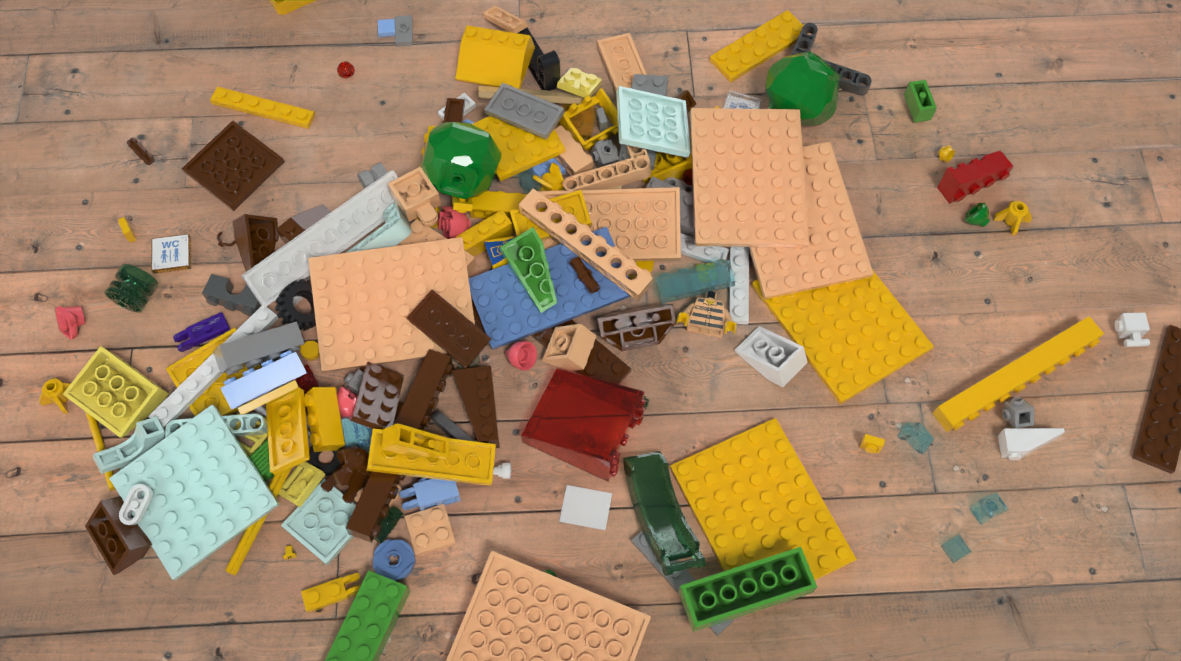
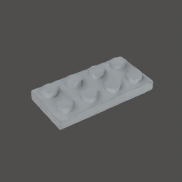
M505 83L501 84L484 109L485 114L544 139H548L565 113L563 107Z

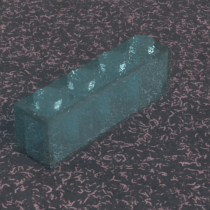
M719 259L714 261L713 264H699L696 268L689 270L688 268H682L673 274L662 273L659 277H656V283L661 303L664 304L705 294L707 291H717L735 286V278L730 260Z

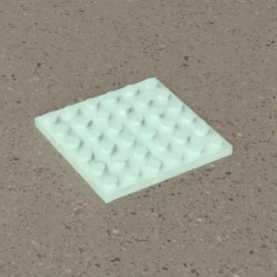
M214 405L209 406L109 478L123 501H125L131 488L137 484L147 485L152 489V500L138 525L149 538L152 548L172 580L179 579L280 505ZM144 492L140 495L141 499L145 497Z

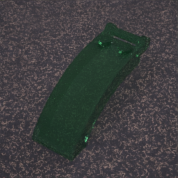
M661 451L623 458L627 486L636 517L646 541L662 566L663 574L669 576L676 571L693 567L698 569L705 567L706 561L699 550V540L681 511L671 482L669 464ZM687 557H693V558H694V559H689V560H685V561H681V562H676V563H672V564H671V562H670V561L679 560V559H683V558H687Z

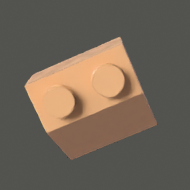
M582 324L555 327L542 361L570 371L584 370L591 349L594 346L596 335Z

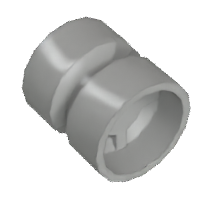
M379 162L371 166V171L364 170L358 173L357 176L365 189L385 175L387 171L382 163Z

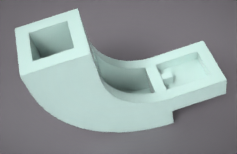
M157 417L137 422L135 432L128 440L115 447L94 453L93 459L101 474L118 468L121 470L162 441L165 432Z

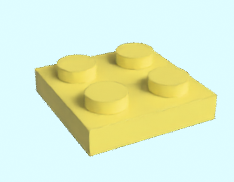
M570 68L558 81L557 88L583 98L588 95L591 97L601 86L602 79L596 75L584 73L580 69Z

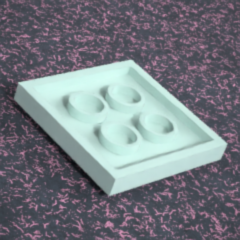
M324 479L313 490L300 508L297 507L281 526L328 566L354 537L348 534L346 526L356 505L353 502L351 504L345 503L342 500L343 494L334 486L330 492L322 490L320 486L326 481Z

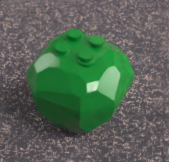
M812 51L783 57L768 70L765 85L766 95L769 99L768 107L770 109L800 110L801 126L821 125L834 115L837 107L841 75Z
M445 122L434 127L430 132L420 167L439 192L461 199H468L470 197H478L490 189L502 154L488 132L470 123Z

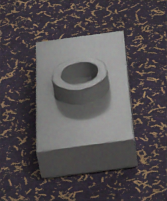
M412 15L395 16L396 47L413 46Z

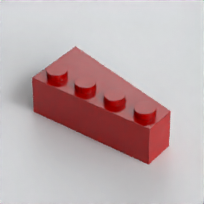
M999 150L983 156L980 161L975 158L967 165L965 163L958 164L956 169L953 167L947 168L937 188L949 204L954 201L959 202L969 194H976L983 187L988 188L996 181H1003L1008 178L1013 165L1003 152Z

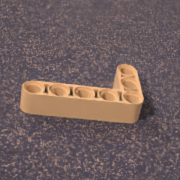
M625 145L630 159L567 177L563 182L564 191L610 189L646 179L651 175L650 159L647 151L644 148Z

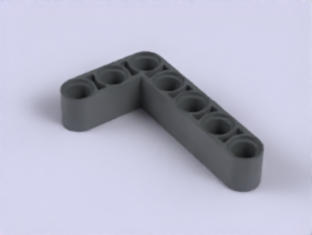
M806 23L802 27L791 55L811 51L818 31L815 24ZM824 60L841 75L839 89L860 96L868 93L872 82L869 75Z

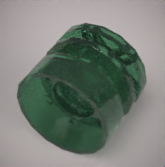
M121 264L115 274L117 281H111L109 283L110 287L106 288L104 294L120 307L132 312L141 313L144 310V305L148 303L146 296L153 295L158 282L154 277L138 267L130 264Z

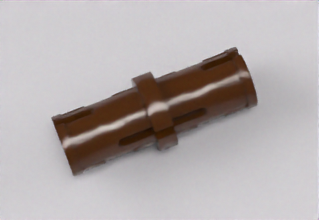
M579 256L569 262L578 275V280L583 282L590 294H594L601 288L592 276V271L584 265Z

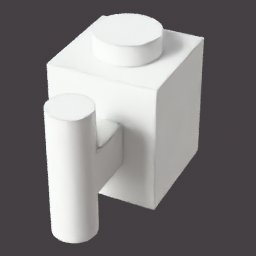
M1122 313L1115 321L1114 327L1118 332L1119 338H1130L1124 340V346H1149V339H1141L1150 330L1146 313Z

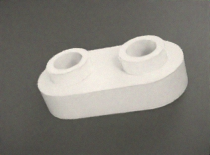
M137 484L131 488L119 512V519L123 524L136 525L142 520L153 497V491L149 486ZM142 492L145 493V497L143 499H141L140 497ZM134 511L135 517L131 518V513Z

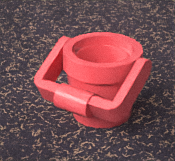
M59 306L55 308L59 331L70 340L77 337V327L85 325L81 306Z

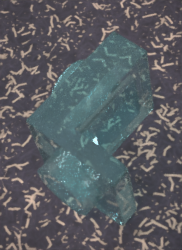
M533 167L519 174L520 187L527 193L533 188L536 191H540L541 183L533 179Z
M906 423L897 436L900 440H907L921 454L926 452L934 440L921 423Z

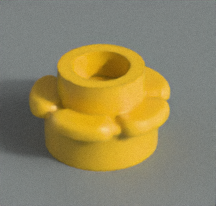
M943 146L939 150L940 161L949 162L953 158L955 150L952 149V146Z

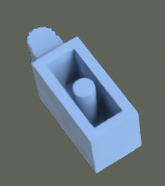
M423 478L413 484L414 487L399 492L400 498L414 495L417 497V499L403 503L402 508L404 510L419 507L422 511L441 504L446 506L461 501L455 481Z

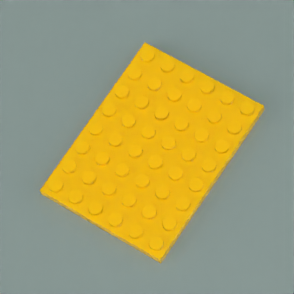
M874 271L873 276L869 278L764 299L759 280L752 282V288L791 340L804 347L808 363L840 405L934 348L933 344Z
M776 418L670 465V470L723 571L798 547L802 548L815 581L857 560Z

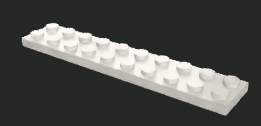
M394 170L387 172L241 275L261 306L265 308L274 302L288 284L295 280L298 282L300 279H305L310 275L308 258L340 254L385 221L384 210L391 204L396 203L388 187L389 182L398 178Z

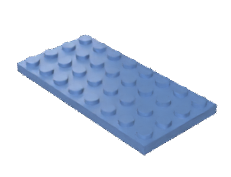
M607 227L592 232L596 236H602L611 247L615 246ZM586 240L583 241L582 244L587 246L590 245L591 242ZM563 244L544 250L557 304L542 313L537 309L508 264L469 278L470 293L484 330L492 339L490 341L492 350L632 296L581 259L584 265L592 271V276L601 287L594 294H590L583 282L578 280V275L569 264L577 255ZM598 252L596 255L599 257H603L606 255V253ZM613 263L611 265L613 268L621 267L619 263Z

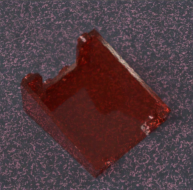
M557 368L521 435L522 443L609 482L611 476L615 477L619 470L618 465L621 453L618 451L621 445L625 447L629 439L627 434L629 429L635 428L636 425L640 426L644 418L645 392Z

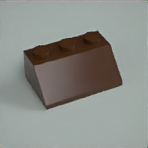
M121 496L101 500L85 525L113 575L120 573L143 558L152 545L138 524L126 525L120 521L119 512L124 503Z

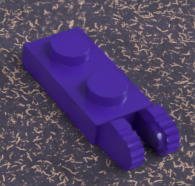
M218 313L187 327L185 330L175 334L173 339L177 343L186 340L177 346L178 351L184 352L231 329L224 314Z

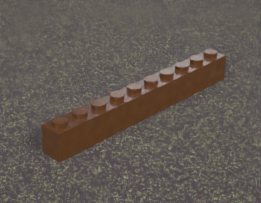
M429 349L394 425L398 423L422 431L424 427H428L432 409H436L439 402L438 396L440 392H444L447 376H451L454 369L451 356ZM372 471L346 526L349 535L371 543L374 537L379 536L382 527L380 524L390 511L389 504L398 494L399 488L397 485L400 480H404L406 475Z

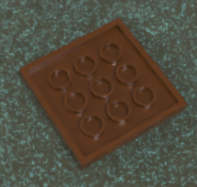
M231 121L181 169L234 211L285 161L236 122Z

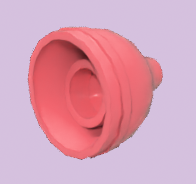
M520 341L507 349L505 356L508 357L509 362L515 368L524 371L534 366L537 350L533 343Z

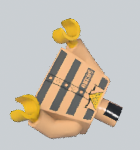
M707 291L705 298L699 297L695 303L689 304L678 314L676 321L677 324L678 322L685 323L684 326L687 327V332L722 338L723 332L727 334V331H732L733 334H736L737 326L733 322L729 311L724 308V303L716 301L717 293L713 291Z

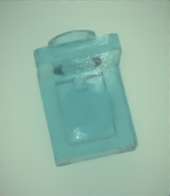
M997 492L980 499L970 507V510L981 525L1009 510Z

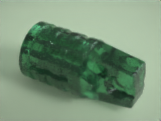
M392 506L388 516L383 518L380 524L382 526L378 537H374V540L381 544L387 538L403 515L398 508Z

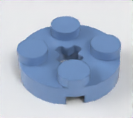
M386 540L374 551L373 568L375 572L396 582L408 577L416 564L413 549L403 540ZM391 556L400 557L396 565H390L391 561L389 558Z

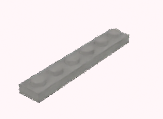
M648 527L631 540L632 544L678 594L680 585L696 581ZM733 620L709 628L718 636Z

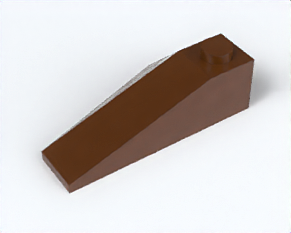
M244 214L233 221L234 238L246 272L276 251L275 245L279 239L277 218Z

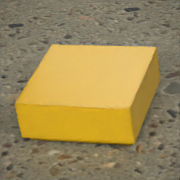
M125 217L118 219L126 239L130 243L136 241L133 230Z

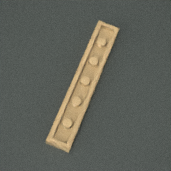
M478 86L479 98L492 99L499 87ZM519 89L551 103H576L579 105L584 100L583 97L570 92Z

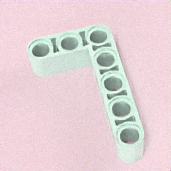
M394 203L388 206L383 212L386 224L346 253L393 247L406 239L412 230L410 223L398 205Z
M259 414L222 416L235 437L262 435L267 432V418ZM191 419L170 421L166 426L165 438ZM261 420L260 427L256 429L255 423ZM241 421V427L236 430L235 425Z

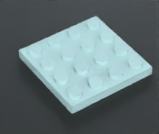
M618 86L616 93L619 143L688 158L691 154L686 101Z

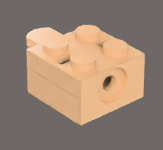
M421 167L388 183L392 198L408 222L419 217L425 226H433L437 223L438 214L435 208L441 205L439 193Z

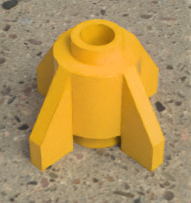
M553 162L549 168L551 173L547 172L542 177L538 175L533 176V179L542 185L540 191H564V179L560 168Z
M1010 201L1008 208L996 213L993 219L994 221L1005 220V223L1011 226V236H1015L1020 223H1030L1032 215L1024 202Z
M57 377L51 378L42 386L39 403L42 406L54 403L58 405L64 414L69 413L65 404L69 399L63 393L70 384L62 383Z

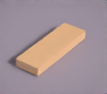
M493 6L483 13L484 19L508 32L518 33L528 27L526 21L497 6Z

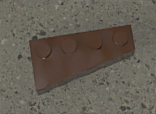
M491 366L452 370L455 384L476 441L496 444V448H500Z

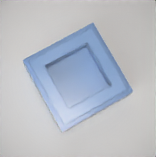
M395 19L378 20L379 37L395 36Z

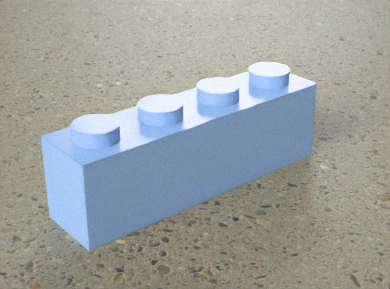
M289 350L281 354V359L275 362L273 359L262 363V368L256 371L254 368L243 372L244 377L236 380L235 377L224 381L225 386L221 387V390L231 410L306 374L307 371L298 353H292Z

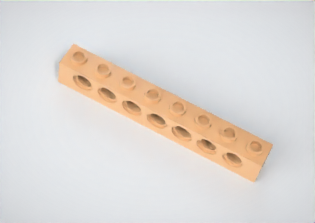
M533 188L519 203L520 213L635 300L639 301L652 285L653 278L649 271L640 269L636 266L637 264L633 259L624 257L617 247L608 245L602 236H596L592 233L590 227L586 224H580L573 214L564 212L558 203H552L542 191L538 192ZM542 207L547 209L544 212L538 211V209ZM556 218L561 219V222L554 223L552 221ZM573 229L576 233L568 234L567 231ZM588 240L591 244L585 246L582 242ZM598 252L606 253L603 257H599L596 254ZM613 263H619L621 267L613 268L611 265ZM629 274H634L636 278L630 280L626 276Z

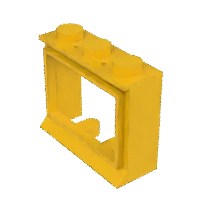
M600 88L592 98L590 95L586 96L581 104L576 105V103H573L559 120L563 128L571 133L575 142H579L583 150L586 151L592 149L596 142L600 140L606 141L609 138L608 136L612 134L615 136L619 133L618 111L603 88ZM599 104L601 108L603 107L606 116L613 126L584 141L570 119Z

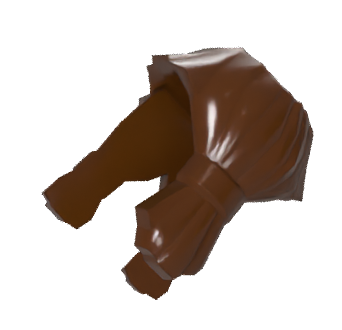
M357 446L337 451V458L341 465L320 486L325 492H330L336 484L342 487L349 485L347 493L343 495L342 500L350 504L354 501L364 481L369 479L372 471H367L369 453Z

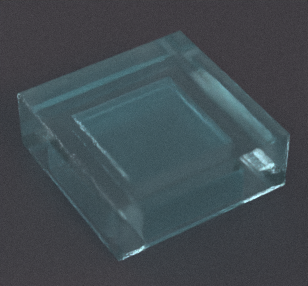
M960 534L941 545L952 563L957 562L972 552Z

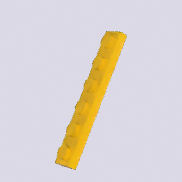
M218 86L210 99L213 105L306 129L310 128L315 117V112Z

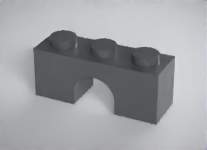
M211 274L202 292L208 304L224 306V308L230 311L238 310L247 316H252L261 307V304L247 284L241 293L233 295L231 293L234 287L228 278Z

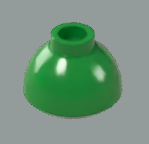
M985 203L974 205L968 210L964 220L971 225L986 226L990 222L987 205Z

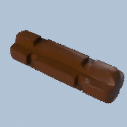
M132 137L130 140H127L128 146L146 165L154 163L155 159L135 138Z

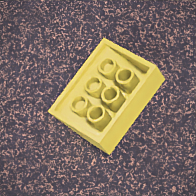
M102 346L99 347L63 393L65 397L120 438H123L133 430L137 422L145 420L169 394L116 354Z

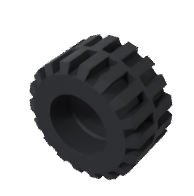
M300 279L298 282L295 280L280 292L275 302L278 303L275 306V311H279L277 317L283 319L281 321L283 325L297 321L299 329L306 331L316 326L311 280L305 282V279ZM300 296L308 300L311 306V313L307 315L299 313L293 306V297Z

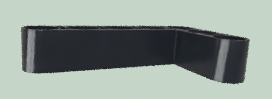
M528 28L518 32V34L530 35L534 43L535 49L528 69L540 89L547 91L556 89L557 83L560 80V60L557 53L553 50L544 54Z

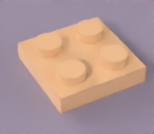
M445 504L405 516L416 557L456 544Z

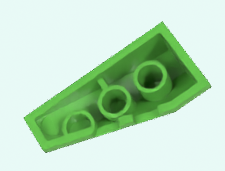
M534 227L502 245L499 251L537 309L542 313L557 304V299L544 251V244Z

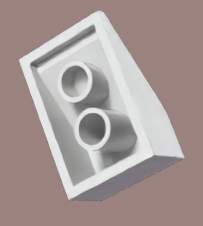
M761 326L755 329L735 349V353L767 380L781 387H784L807 364L803 346Z

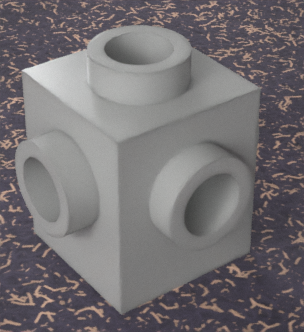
M600 140L595 143L591 150V157L596 163L597 168L616 163L619 160L617 148L613 145L612 140Z
M1020 397L1004 401L1002 416L1011 426L1022 428L1034 425V407Z

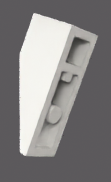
M1064 428L1003 429L998 435L1001 458L1019 460L1058 439L1065 432Z

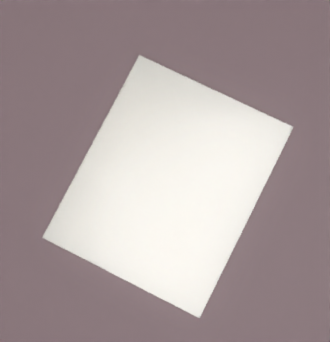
M567 485L559 522L606 530L612 493Z

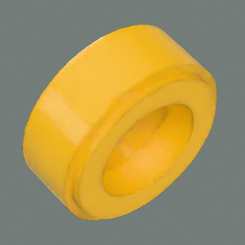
M307 341L300 348L301 355L307 361H314L320 356L319 345L315 341Z

